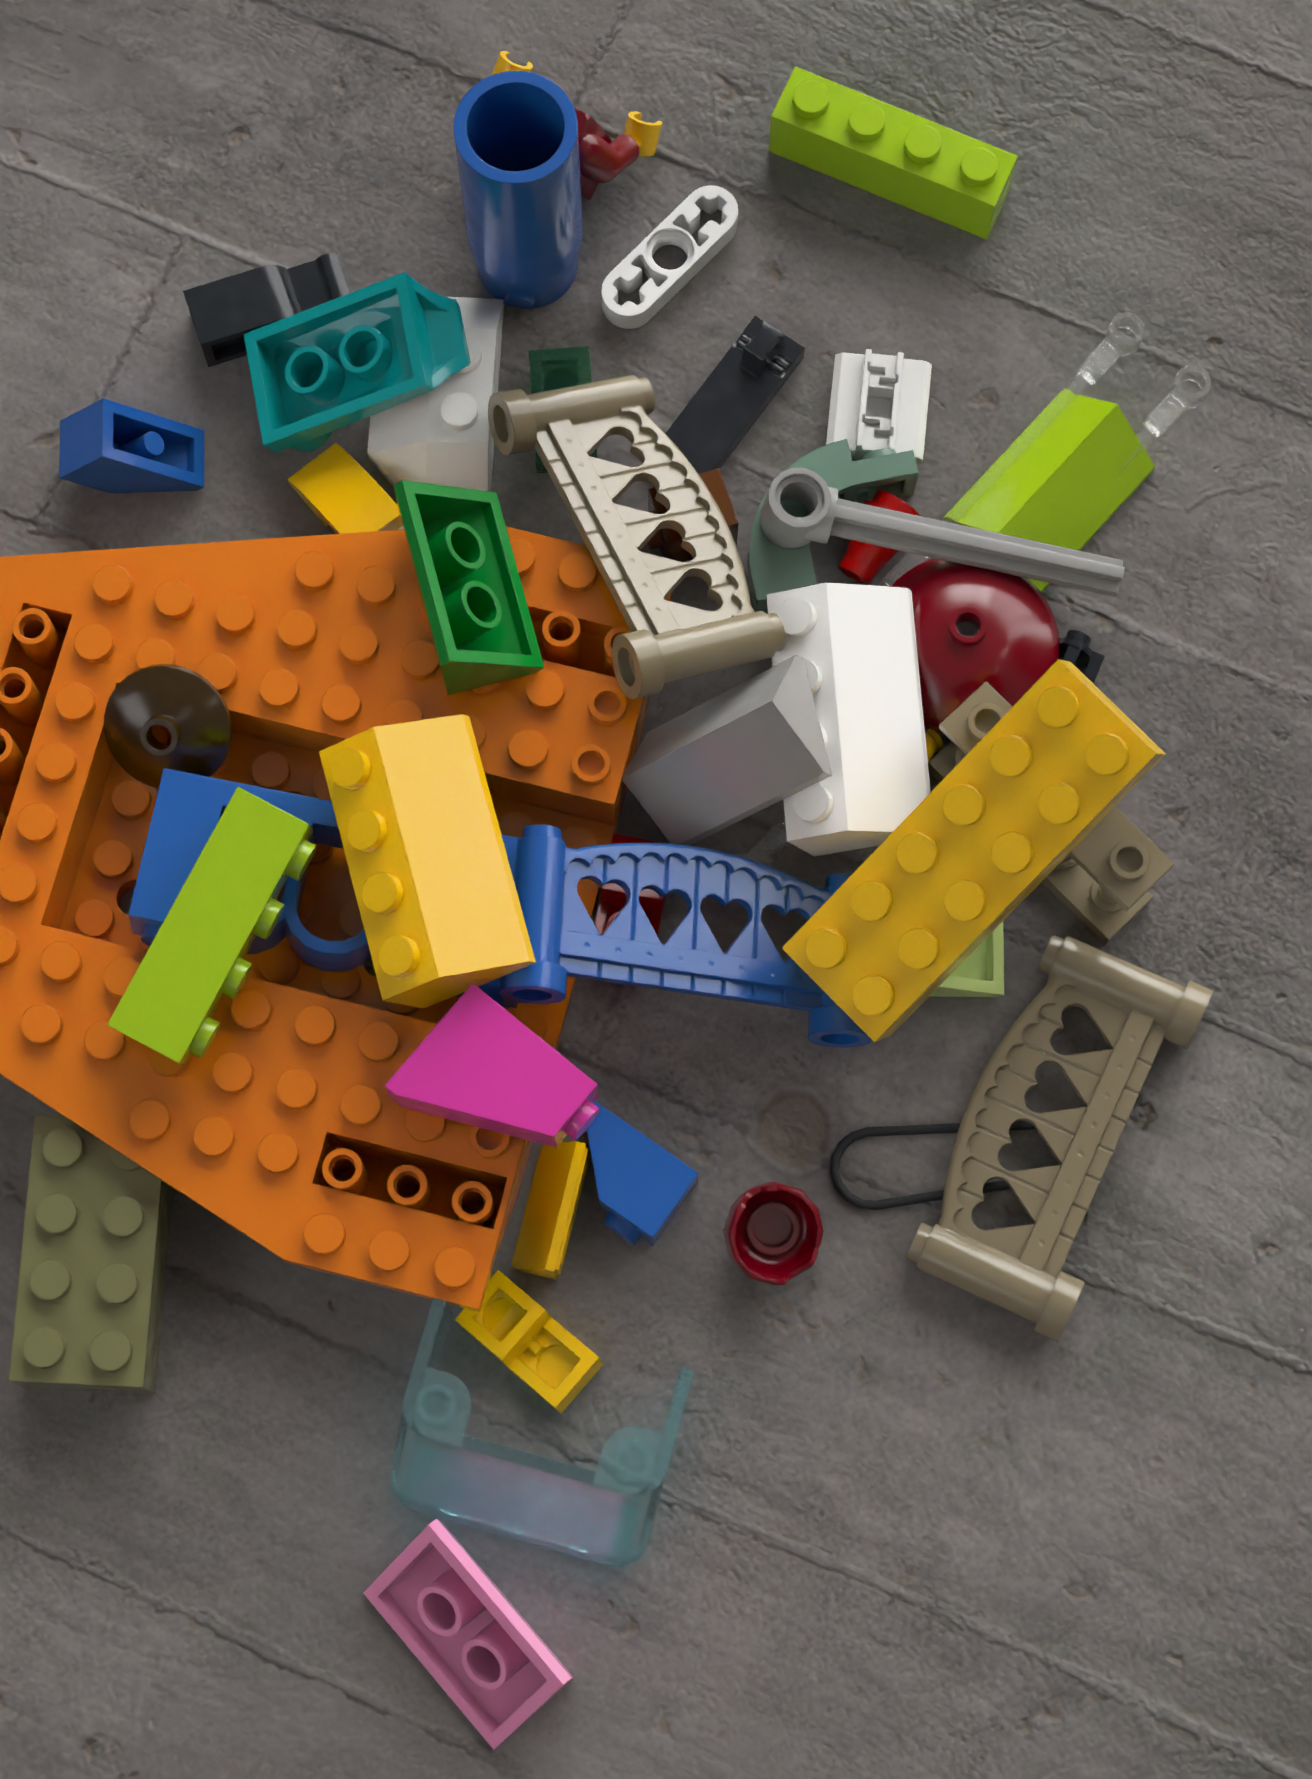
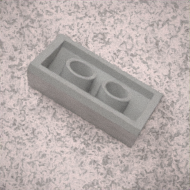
M795 655L647 732L625 771L623 782L671 844L689 846L832 776L803 657Z

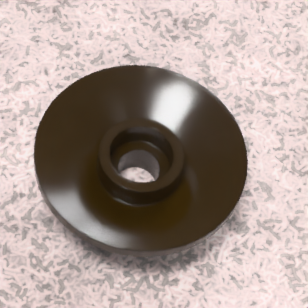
M157 664L136 670L123 679L115 688L105 709L104 732L109 749L119 765L136 780L159 789L164 768L211 777L228 755L232 741V722L224 699L207 679L185 667ZM154 725L166 727L172 736L171 743L164 744L158 741L152 734V727Z

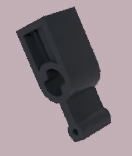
M328 253L321 255L314 261L288 269L279 265L258 267L184 290L183 293L207 365L211 367L246 356L245 333L349 294L350 290L337 253Z

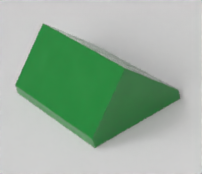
M404 480L394 485L404 533L447 695L534 674L545 668L497 492Z

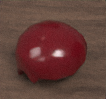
M777 1182L757 1185L741 1194L731 1205L723 1228L727 1253L742 1273L751 1279L772 1285H786L789 1280L814 1265L824 1232L819 1208L808 1196L797 1187Z

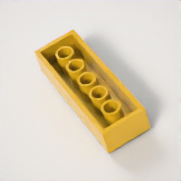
M1058 659L795 933L782 949L874 1042L891 1036L1142 780L1166 753L1076 666L1069 661Z

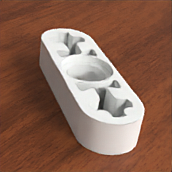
M711 185L703 186L693 191L606 276L601 291L602 309L606 318L617 327L634 329L646 324L734 237L738 224V205L734 196L722 187ZM717 209L722 211L720 225L716 221L710 220L698 231L697 245L692 234L700 226L701 210L708 214L714 213ZM665 245H675L684 250L687 260L677 269H664L653 260L655 251ZM643 269L649 280L639 290L640 304L636 305L631 301H627L622 306L619 305L618 291L622 290L627 294L634 292L642 284Z

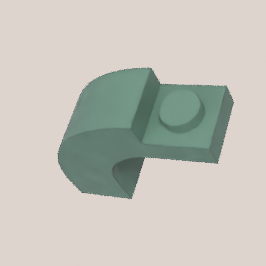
M847 439L817 448L802 456L786 469L806 468L814 471L826 481L827 486L838 488L839 499L862 504L866 499L872 500L877 490L886 491L898 498L914 496L919 473L913 450L896 453L894 449L890 448L877 449L866 453L860 460L852 461ZM766 493L759 505L751 529L747 584L754 612L763 611L768 614L766 595L816 585L817 580L809 544L797 549L783 548L773 544L765 536L760 525V511L767 496ZM796 500L780 502L783 509L791 516L805 517L809 515L807 508L801 502Z

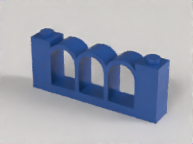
M164 768L128 914L133 934L140 935L143 943L149 946L152 944L237 787L310 824L313 830L308 840L310 843L344 849L332 801ZM502 835L512 876L515 881L517 841L520 838ZM308 867L299 881L288 876L284 893L280 900L285 906L277 924L266 940L256 935L247 954H258L277 946L287 936L292 950L306 964L325 972H346L364 965L371 959L365 930H362L357 936L344 941H326L312 935L302 925L298 912ZM500 978L478 986L502 1007L517 1009L518 1002L504 999L499 995ZM464 992L453 997L460 998L464 994Z

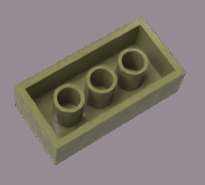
M35 1115L9 1381L23 1388L155 1394L173 1188L63 1116Z

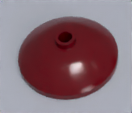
M935 558L910 569L891 586L908 588L912 591L924 727L943 733L939 729L940 723L986 681L1013 707L1058 660L1059 636L1056 620L1047 600L1028 578ZM961 622H971L977 626L979 632L974 636H964L958 632L956 626Z

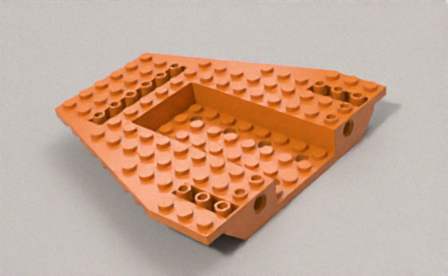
M506 526L545 668L534 674L447 695L404 529L0 557V1075L138 1164L141 1168L179 1193L184 1194L237 1231L242 1232L286 1263L481 1312L496 1252L500 1247L517 1201L533 1142L400 1107L389 1097L385 1088V1084L458 1001L459 997H451L426 1008L382 1001L377 977L370 975L365 970L364 965L346 972H325L306 964L292 950L286 936L277 946L258 954L245 955L244 959L253 964L251 971L234 999L224 995L212 1019L221 1024L214 1040L202 1058L192 1054L186 1065L180 1064L107 1025L150 947L141 941L140 935L133 934L129 916L121 910V900L126 891L136 885L158 791L157 788L148 786L133 778L116 761L106 741L104 714L112 692L123 679L136 670L157 664L185 667L203 676L218 690L228 707L231 717V746L224 762L211 776L212 778L331 801L319 751L372 727L464 714L470 717L502 835L522 838L523 828L526 826L550 825L562 831V840L566 843L567 848L577 849L587 846L611 844L613 835L616 833L628 788L623 782V776L638 750L651 695L630 699L623 693L618 684L612 663V645L617 635L631 631L586 545ZM674 590L665 600H672ZM154 725L152 727V734L158 741L164 744L171 743L172 736L166 727L162 725ZM314 843L317 847L309 863L298 916L302 925L312 935L326 941H344L357 936L364 930L345 852L341 848ZM582 879L577 884V893L591 919H593L601 888L589 879ZM285 884L276 898L279 902L283 896ZM567 976L566 998L561 1002L552 1004L518 1003L517 1009L508 1008L506 1010L557 1051L577 978Z

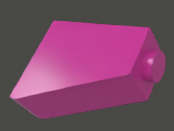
M474 983L470 985L385 1084L389 1097L400 1107L555 1148L567 1135L574 1141L577 1140L588 1129L600 1112V1109L593 1104L599 1097L598 1084Z

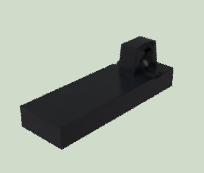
M754 316L738 340L731 346L665 433L698 474L716 468L720 469L804 358L805 348L757 316Z

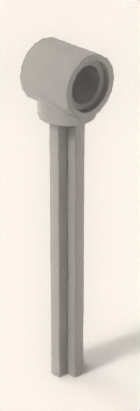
M791 468L781 472L772 481L760 511V525L765 536L773 544L783 548L797 549L808 545L811 541L826 544L829 536H835L1113 597L1117 596L1119 585L1124 575L1125 567H1122L1123 560L839 499L838 488L827 486L826 481L821 476L806 468ZM785 500L801 502L807 508L809 515L805 517L791 516L783 509L780 502Z

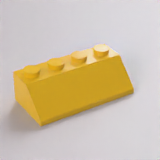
M459 714L376 726L319 751L382 1001L426 1008L465 992L472 983L480 986L536 963L469 716Z

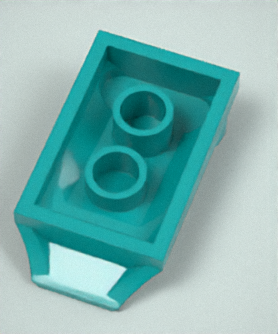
M406 272L244 334L262 443L264 447L274 453L287 448L301 452L314 451L325 444L334 430L428 393L471 363L461 310L457 300L439 295L427 289Z

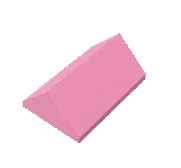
M437 1518L428 1524L363 1592L493 1750L574 1678L448 1528Z

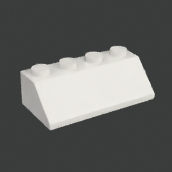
M826 582L766 595L768 614L775 613L779 616L786 636L783 650L775 652L772 657V667L795 655L803 657L832 771V776L783 799L787 841L814 857L879 846L931 793L912 591L901 587Z

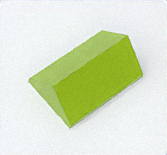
M1061 391L944 516L942 521L1081 551L1154 471L1155 465L1118 404ZM1028 578L1041 593L1050 584Z

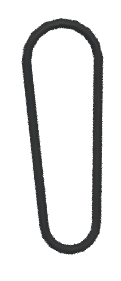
M1019 1121L1014 1123L1009 1131L1035 1130L1036 1128L1027 1121ZM960 1123L866 1127L850 1132L838 1142L831 1156L830 1175L835 1189L848 1203L860 1209L881 1210L942 1200L944 1190L876 1201L861 1199L853 1195L843 1184L839 1172L840 1159L846 1148L858 1139L872 1136L957 1133ZM1003 1180L989 1182L984 1185L983 1193L1011 1188Z

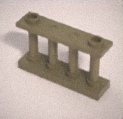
M987 681L939 725V729L951 740L928 762L929 773L939 783L1012 708ZM1115 806L1041 883L1106 945L1150 903L1153 896L1148 890L1174 866V863Z

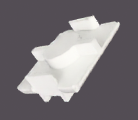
M866 349L865 355L844 352L835 354L826 445L847 439L853 461L860 460L868 452L890 448L894 449L896 453L913 450L915 460L923 462L932 364L923 360L903 359L904 353L898 352L897 356L873 354L872 349Z

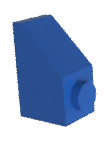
M102 398L60 421L59 478L107 493L198 491L204 488L205 430Z
M595 1101L593 1104L600 1109V1112L588 1127L587 1136L600 1210L608 1215L603 1224L618 1237L635 1246L640 1238L654 1246L698 1184L699 1173Z

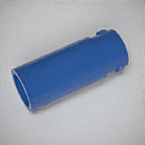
M527 71L500 72L475 84L462 98L454 117V140L467 240L470 251L477 263L479 278L485 289L495 299H504L503 303L508 306L520 309H534L549 305L562 297L571 287L577 275L578 252L583 238L577 115L567 94L548 78Z

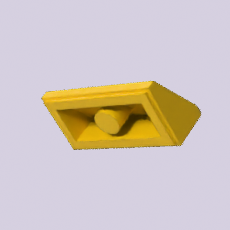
M577 1141L561 1142L557 1148L547 1145L541 1147L512 1260V1267L515 1270L557 1280V1277H561L590 1159L589 1148H587L586 1143Z

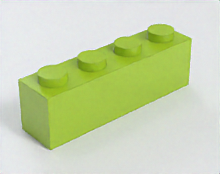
M796 66L771 115L769 152L986 240L1011 188L1018 158L1017 155Z
M237 787L107 1025L180 1064L186 1065L192 1054L202 1058L214 1040L221 1024L212 1019L224 995L234 999L251 971L253 964L244 959L256 935L266 940L283 912L285 904L277 901L276 898L288 876L299 881L315 853L317 846L308 841L313 832L310 824Z

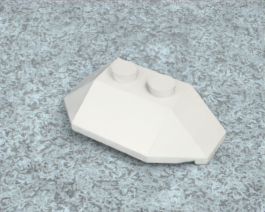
M449 297L456 299L460 306L471 363L446 379L434 390L370 416L367 453L370 460L393 487L401 480L491 492L494 440L488 421V403L491 395L498 392L504 299Z

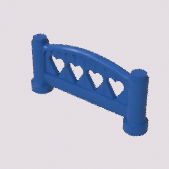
M529 825L523 828L522 838L517 841L514 883L536 963L500 977L499 995L504 999L524 1004H552L561 1002L566 998L568 976L809 1011L808 1040L812 1043L828 1047L849 1048L864 1046L872 1042V1039L790 956L785 962L782 961L761 922V911L763 908H773L781 916L791 911L798 912L807 922L852 874H833L827 876L825 887L818 888L805 880L774 867L722 851L667 843H617L573 849L566 847V843L562 840V831L557 827ZM589 879L600 888L605 884L614 883L619 885L626 894L624 907L602 935L599 934L577 893L579 880ZM643 889L654 890L661 897L668 893H677L687 903L686 915L663 945L640 905L639 894ZM705 898L717 901L722 907L727 903L736 902L742 905L747 912L748 920L746 925L724 954L701 913L700 904Z

